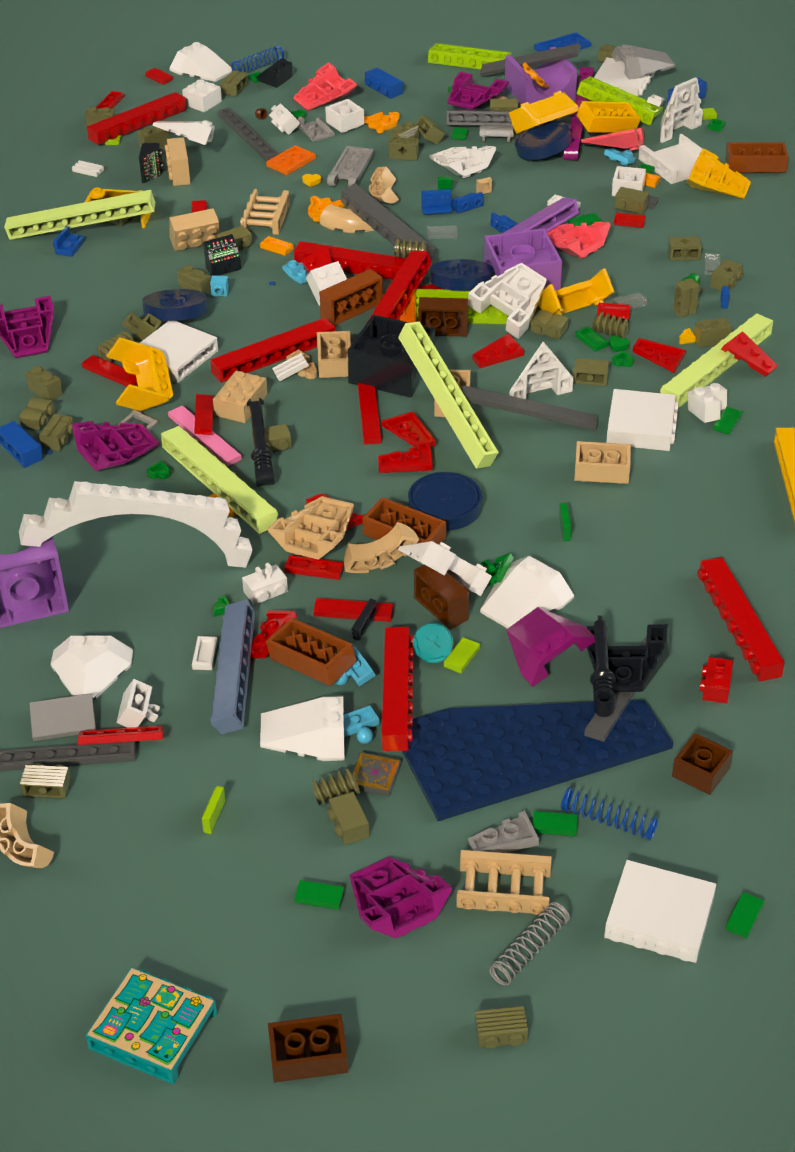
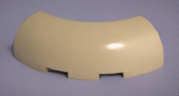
M377 167L370 179L372 183L369 185V192L380 202L387 204L395 203L399 199L391 188L396 178L387 167Z
M333 204L328 205L320 216V224L331 230H335V228L342 229L345 233H355V230L374 231L371 226L362 221L350 209L340 208Z
M397 522L387 535L374 542L366 544L348 543L344 557L345 572L369 573V570L385 569L395 564L394 561L403 555L407 556L398 550L400 546L417 544L419 538L410 527Z
M12 803L0 804V850L3 854L7 855L13 862L25 867L44 868L48 866L54 852L34 844L31 840L26 823L27 811Z

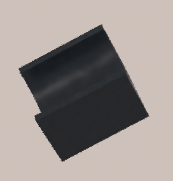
M372 315L348 349V383L374 386L376 390L411 398L414 391L417 368L398 338L405 323L409 322ZM423 326L435 346V328Z

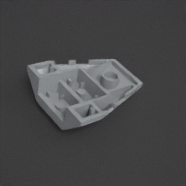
M622 45L616 47L611 53L615 62L624 61V74L629 80L643 78L648 73L651 75L655 74L657 70L665 71L675 67L674 62L665 52Z

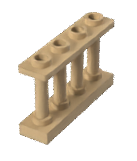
M254 189L253 193L250 194V201L247 202V209L244 210V216L241 217V226H244L246 229H248L249 225L268 226L272 228L273 234L279 235L290 205L289 191L283 190L282 195L279 197L258 196L257 189ZM258 202L278 203V204H276V205L258 204ZM255 210H268L274 212H255ZM252 217H253V218H269V219H271V220H270V221H269V220H254V219H252Z
M461 850L460 871H466L465 890L457 891V907L468 910L481 909L511 913H532L535 915L544 913V909L549 905V897L543 896V877L550 878L552 856ZM475 872L489 873L487 892L474 891ZM498 874L512 875L510 894L497 893ZM521 876L534 877L533 896L520 895Z

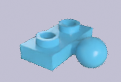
M612 148L605 149L604 155L608 156L610 160H618L622 165L635 163L636 157H633V152L630 150L621 152Z
M355 646L353 650L356 663L334 682L336 685L346 684L348 677L352 676L360 687L376 676Z
M370 705L344 714V737L357 733V740L360 743L368 744L372 741L373 732L369 728L379 725V718Z

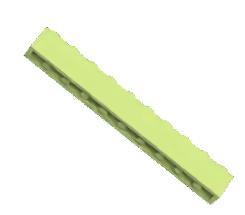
M146 190L7 217L4 228L9 240L63 230L66 226L74 228L152 213L155 210L156 202L152 191Z
M755 314L734 332H731L725 339H722L716 346L712 347L707 353L703 354L698 360L694 361L689 367L683 369L671 381L664 384L660 393L676 395L675 402H678V408L688 401V391L695 390L697 387H706L738 361L734 358V354L721 350L727 342L743 331L758 345L771 335L773 320Z
M405 323L398 338L475 468L491 466L499 452L421 323Z
M177 426L161 433L162 448L218 497L226 499L228 506L256 532L260 534L267 531L277 521V510L268 504L264 498H261L255 490H252L244 481L238 478L234 472L230 471L225 464H222L216 456L200 445L196 439L192 438L187 431Z

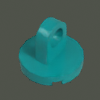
M428 623L416 632L413 638V648L416 654L426 662L438 663L445 660L451 653L453 637L445 626L439 623Z

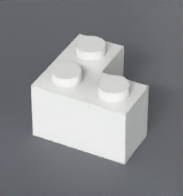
M713 383L707 387H697L695 390L688 391V410L704 423L720 419V410L727 407V389L718 383Z

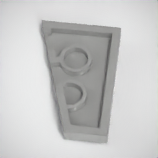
M525 810L518 813V817L513 820L508 818L502 821V825L495 829L488 828L468 838V846L471 851L507 853L539 845V838Z

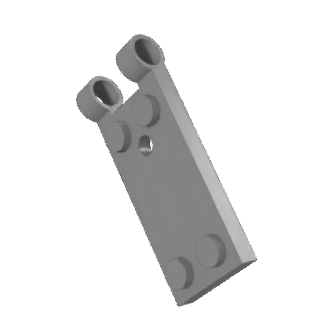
M346 146L333 170L328 175L327 185L335 187L337 180L342 179L348 180V187L354 183L358 185V181L374 155V149Z

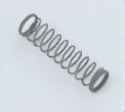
M551 902L544 909V913H541L538 919L533 921V925H529L527 931L522 932L521 937L516 939V943H512L510 949L505 950L504 955H501L498 961H495L490 966V974L495 981L503 986L510 985L511 978H516L515 972H522L521 966H527V960H533V954L539 953L538 947L544 948V942H550V936L556 935L555 930H561V924H566L569 921L568 911L561 904ZM554 905L564 912V914L560 910L553 908L551 906ZM552 909L559 912L565 920L558 918L553 913ZM542 915H544L546 921L543 920V919H540V917H541ZM546 915L556 920L560 927H554L548 921ZM539 921L540 926L534 925L535 922ZM540 921L548 924L553 929L554 934L547 932ZM533 927L534 932L529 931V928ZM535 927L541 929L548 936V940L543 939L537 933ZM525 933H527L529 939L526 938V937H523V935H524ZM529 933L538 937L543 946L536 944ZM522 939L524 945L517 943L518 940ZM523 939L531 942L536 947L537 952L529 949ZM516 945L518 951L513 950L512 946ZM518 945L525 948L530 953L531 958L526 957L520 951ZM510 951L512 957L507 956L506 953ZM512 951L519 954L525 960L526 964L520 963L515 958ZM502 957H505L506 963L500 961ZM507 958L513 960L519 966L520 970L518 971L514 969L508 962ZM501 964L507 966L513 972L514 977H511ZM494 967L505 974L508 982H504L498 977Z

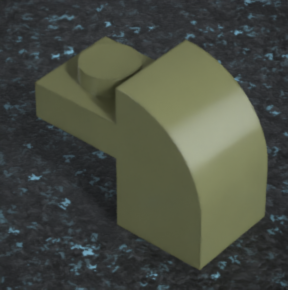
M130 312L124 319L122 326L135 334L133 339L142 342L160 328L162 321L150 313L142 320Z

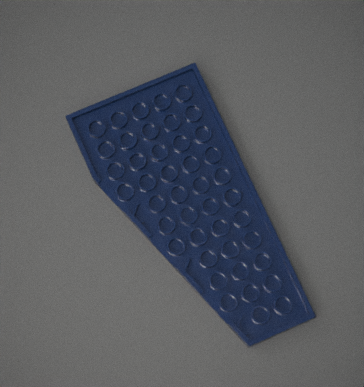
M630 700L604 742L584 736L587 725L595 715L594 702L448 708L414 718L413 728H409L412 729V742H408V751H402L437 821H441L673 749V742L645 700Z

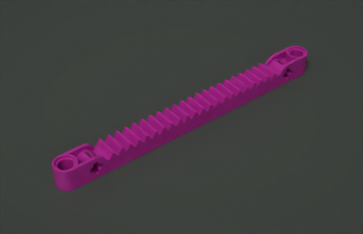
M594 67L580 68L579 85L582 80L590 76L594 77ZM577 95L575 103L580 108L582 101H589V99ZM577 112L573 113L570 125L572 142L564 149L563 160L578 161L584 125L576 116Z

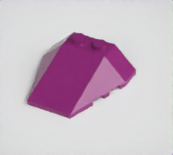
M460 72L454 78L452 91L447 102L450 105L474 109L495 98L507 87L509 82L496 79L490 87L473 84L472 74Z
M51 296L35 298L36 306L12 311L4 312L3 305H0V338L15 358L48 352L54 315Z
M93 421L72 424L77 450L95 471L125 464L158 447L160 444L141 423L110 425V422H104L103 425L94 424Z
M539 607L506 629L520 673L532 687L549 676L544 665L574 644L580 651H583L595 642V636L585 626Z
M391 857L384 858L349 875L360 919L371 930L393 938L404 936L408 932L435 920L452 891L451 886L440 876H428L424 870L418 869L416 871L410 869L409 864Z

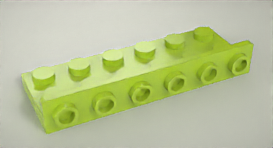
M436 43L429 49L428 63L481 69L482 64L504 60L507 55H511V52Z
M591 76L580 82L577 95L595 102L629 103L641 118L640 121L648 125L652 124L654 117L662 113L664 108L648 103L643 98Z
M417 289L415 291L417 322L419 297L468 298L470 291ZM491 304L481 314L468 306V323L506 324L508 315Z

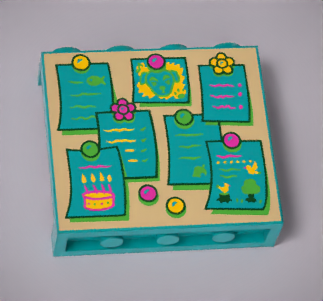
M131 967L85 1035L88 1049L174 1085L179 1077L177 1068L210 1015L216 1017V1003L208 995H200L188 987H180L165 978H158L150 975L145 970Z

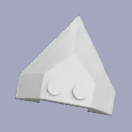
M542 342L511 388L509 396L526 399V394L552 388L556 395L572 392L573 377L547 345Z
M70 636L54 649L51 667L54 672H57L60 680L72 696L92 693V697L97 699L118 679V675L123 670L127 671L131 667L133 649L112 636Z

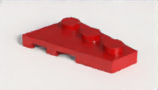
M743 331L721 348L724 352L729 351L734 354L735 359H742L747 362L748 367L765 377L778 367Z
M508 333L472 354V360L479 368L524 356V350Z
M638 338L633 346L634 353L673 373L677 370L686 353L684 349Z

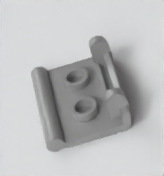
M303 117L298 118L300 122L298 128L312 142L335 135L332 129L319 117L316 118V121L304 123Z
M480 125L482 142H485V136L507 137V142H510V137H513V126Z

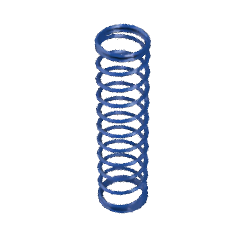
M277 45L269 50L261 51V53L264 52L265 65L267 63L265 59L266 51H268L267 56L269 58V63L267 64H270L269 51L271 49L275 51L278 60L284 59V51L281 46ZM277 48L281 51L282 58L279 57ZM272 50L271 54H272L273 59H274V61H275L276 59H275V57H274L273 50ZM253 54L252 56H248V58L245 57L244 59H240L239 61L237 60L232 62V71L236 70V64L238 67V71L242 72L239 66V62L241 60H243V64L241 63V65L243 66L244 72L246 71L244 67V61L248 67V71L246 72H249L250 67L248 65V60L252 64V69H250L252 71L254 67L252 58L255 60L257 67H262V65L265 66L261 61L262 54ZM256 56L259 58L261 66L258 65Z
M569 787L565 791L561 802L562 810L569 812L573 809L574 814H579L582 810L583 818L587 817L590 813L591 820H595L598 816L599 823H603L606 820L607 825L611 826L615 822L616 829L623 825L624 832H628L632 827L633 835H636L640 830L641 838L646 836V839L649 841L653 838L658 823L657 818L652 817L646 833L642 836L646 814L643 815L641 824L634 833L637 811L630 826L625 830L629 808L626 810L623 821L617 827L621 805L618 806L617 813L609 824L612 802L609 805L606 816L600 821L604 799L601 801L596 816L592 818L596 796L593 798L588 813L584 816V805L588 794H585L583 804L576 813V802L580 791H577L574 803L569 810L567 808L572 799L573 789Z

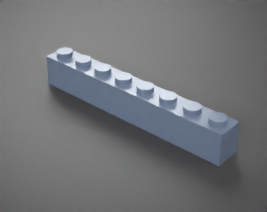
M247 599L226 605L223 615L222 637L219 644L220 654L218 657V670L216 671L217 679L216 686H214L215 695L212 702L213 712L210 718L212 726L221 735L243 729L255 619V611Z

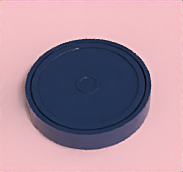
M548 122L527 129L515 139L518 156L526 160H536L561 152L572 142L570 127L564 122Z
M446 260L431 266V283L436 287L447 290L471 291L483 281L485 283L494 276V268L491 265L476 260Z
M163 290L151 293L142 300L144 315L146 316L150 313L161 321L192 319L205 314L208 310L206 294L197 290Z
M437 472L428 474L415 481L408 493V507L446 521V531L468 526L478 518L481 512L482 493L479 486L472 479L458 473Z

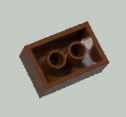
M419 297L418 322L422 326L435 328V336L467 337L468 298Z
M425 564L414 569L415 600L449 630L468 620L469 591L466 587L458 583L447 572L444 576Z
M342 1014L268 1023L274 1083L348 1073Z

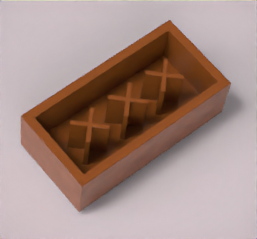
M727 142L725 154L726 163L730 165L729 168L733 172L746 173L786 172L789 157L785 142Z
M369 269L319 291L321 319L326 318L335 326L377 307L383 297L382 277Z
M383 497L363 517V535L375 540L387 535L397 522L405 524L417 534L419 538L417 544L432 541L439 545L440 542L446 539V521Z
M291 618L266 641L271 660L329 686L356 663L352 643L294 618Z

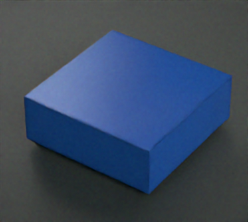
M723 286L720 302L721 307L727 309L729 288L728 286Z

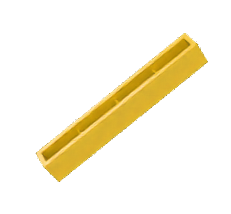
M776 428L774 445L795 523V428Z

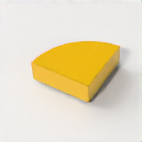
M690 328L683 330V333L679 335V344L695 342L696 337Z

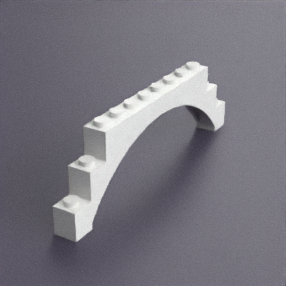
M74 481L69 500L49 498L44 516L24 514L19 530L21 545L41 547L42 542L53 535L85 521L112 515L148 514L174 519L201 531L212 539L224 552L228 566L246 568L253 551L249 538L239 537L241 529L238 519L228 517L230 511L226 499Z

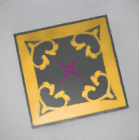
M360 752L352 773H355L360 791L390 797L401 766V760Z

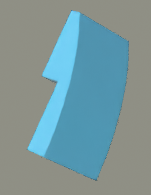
M291 260L282 266L286 274L300 284L307 282L306 277L309 273L304 269L302 263Z

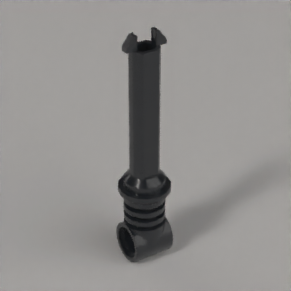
M259 398V401L251 402V399L247 401V406H250L255 446L251 453V459L254 461L256 486L275 484L271 461L273 452L267 447L262 411L264 401Z
M598 615V620L594 622L596 670L590 676V682L593 685L594 712L600 717H608L615 710L614 684L616 676L608 668L606 622L602 620V615Z

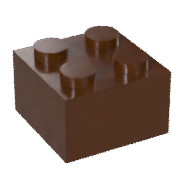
M694 733L674 759L672 777L711 795L730 769L733 751Z

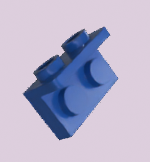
M451 189L421 191L423 214H447L452 212Z
M482 192L476 194L469 193L462 197H456L451 200L452 209L457 213H462L483 206L484 194Z
M494 212L491 213V226L501 233L518 224L506 215L499 216Z
M66 226L53 241L55 253L72 257L85 242V237L71 234L70 227Z

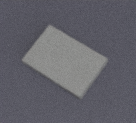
M92 693L29 703L33 741L79 735L80 731L96 730Z

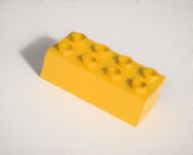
M582 101L576 115L590 133H616L637 129L641 120L632 106L625 102Z

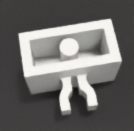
M281 103L277 107L274 105L271 108L272 112L269 114L273 119L271 122L282 133L285 131L289 135L300 124Z
M266 563L265 569L261 570L258 566L255 568V573L242 577L243 592L253 605L288 592L287 577L277 564L271 566L269 563Z
M136 679L132 680L123 693L116 723L132 728L138 727L145 717L149 721H156L158 718L156 713L159 711L160 706L149 704L152 691L151 686Z

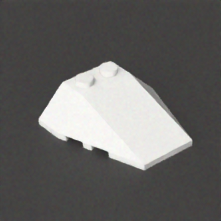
M194 42L192 45L179 50L170 66V71L179 75L186 73L190 77L196 75L200 76L201 79L214 82L232 72L231 67L220 56L199 42Z
M696 77L675 86L661 119V143L672 139L673 130L679 127L686 126L692 130L702 125L703 110L700 108L701 99L698 97L700 91Z
M207 120L156 121L153 123L155 127L187 137L189 140L203 145L212 142L215 129L212 122Z
M473 146L472 149L451 147L429 155V157L453 174L466 178L470 177V174L480 173L488 167L496 147L483 146L478 149L477 146Z
M527 556L511 563L503 580L500 583L496 582L480 609V613L508 629L537 607L547 611L555 608L556 610L562 609L574 598V594L560 572L531 556Z
M323 696L261 713L260 747L284 753L287 750L297 752L298 756L305 757V754L315 756L317 760L321 761L345 760L344 696Z

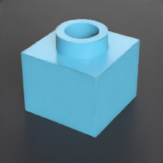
M212 276L210 282L211 295L227 296L229 291L228 276Z

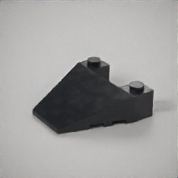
M668 624L647 625L646 646H610V637L606 626L608 668L616 676L614 692H643L670 654ZM587 626V629L595 636L594 626ZM594 642L587 647V651L595 671L596 654Z

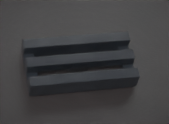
M369 599L351 628L353 639L361 640L378 612L376 600Z

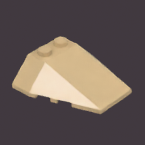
M321 496L304 505L305 509L299 512L297 510L291 512L290 517L286 519L283 517L279 518L268 528V532L286 552L319 560L343 539L354 508L353 503Z

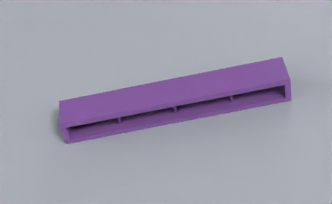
M561 198L502 234L545 228L546 232L579 213L577 199Z

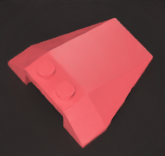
M328 62L316 72V76L313 79H309V84L306 87H302L293 99L308 111L345 98L355 91L357 84L350 78L346 81L341 78L336 67Z
M643 128L631 129L581 139V142L629 148L631 151L639 149V146L644 145Z
M594 222L592 225L581 223V226L561 224L548 231L547 234L556 249L570 256L585 258L587 254L596 252L598 248L604 245L611 225L610 222Z

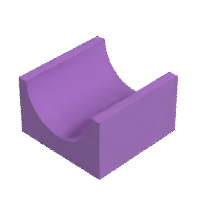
M511 55L505 57V81L509 82L506 88L521 104L525 102L531 104L554 96L553 93L561 91V93L565 92L572 100L576 99L577 69L567 59L545 63L534 69L549 85L546 89L533 80Z
M545 228L484 236V262L494 268L495 275L499 276L504 271L523 263L547 279L544 289L550 284L553 285L554 290L561 288L562 260Z
M53 537L42 542L41 547L31 546L18 553L0 554V628L69 612L59 557Z

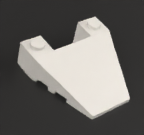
M520 263L504 271L499 276L491 277V280L485 283L484 281L479 283L469 292L468 306L481 314L490 304L509 316L506 322V331L519 339L529 329L547 279L523 263Z
M430 541L399 547V551L444 576L447 572L458 583L479 596L482 595L492 577L486 573L487 568L478 563L474 566L459 558L456 554L449 551L451 547L443 542H440L439 545Z

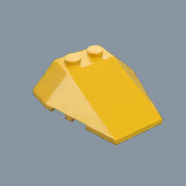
M703 148L686 183L698 190L744 199L751 181L738 171L733 172L729 168L730 165L727 163L724 165L718 160L719 157Z

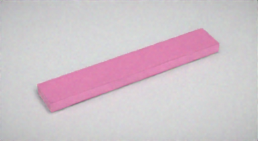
M183 405L168 412L169 418L183 430L187 431L190 436L196 439L227 467L242 460L241 454L215 432L212 431V435L194 434L195 416Z

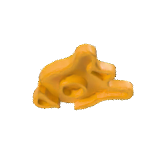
M526 62L522 64L525 72L542 88L545 87L547 89L549 87Z
M379 112L372 116H364V123L368 124V128L376 129V132L381 134L385 130L395 128L398 125L400 114L398 112H389V115H383V112Z
M311 196L308 215L313 221L320 222V216L328 205L333 204L340 208L345 206L341 200L331 202L330 198L321 199L317 196Z

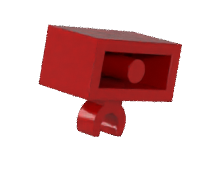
M708 657L707 665L703 664L701 677H705V679H701L699 690L703 691L702 700L727 704L733 660Z

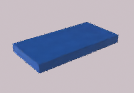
M576 32L534 44V49L541 52L550 50V47L559 48L579 43L581 50L591 47V42Z

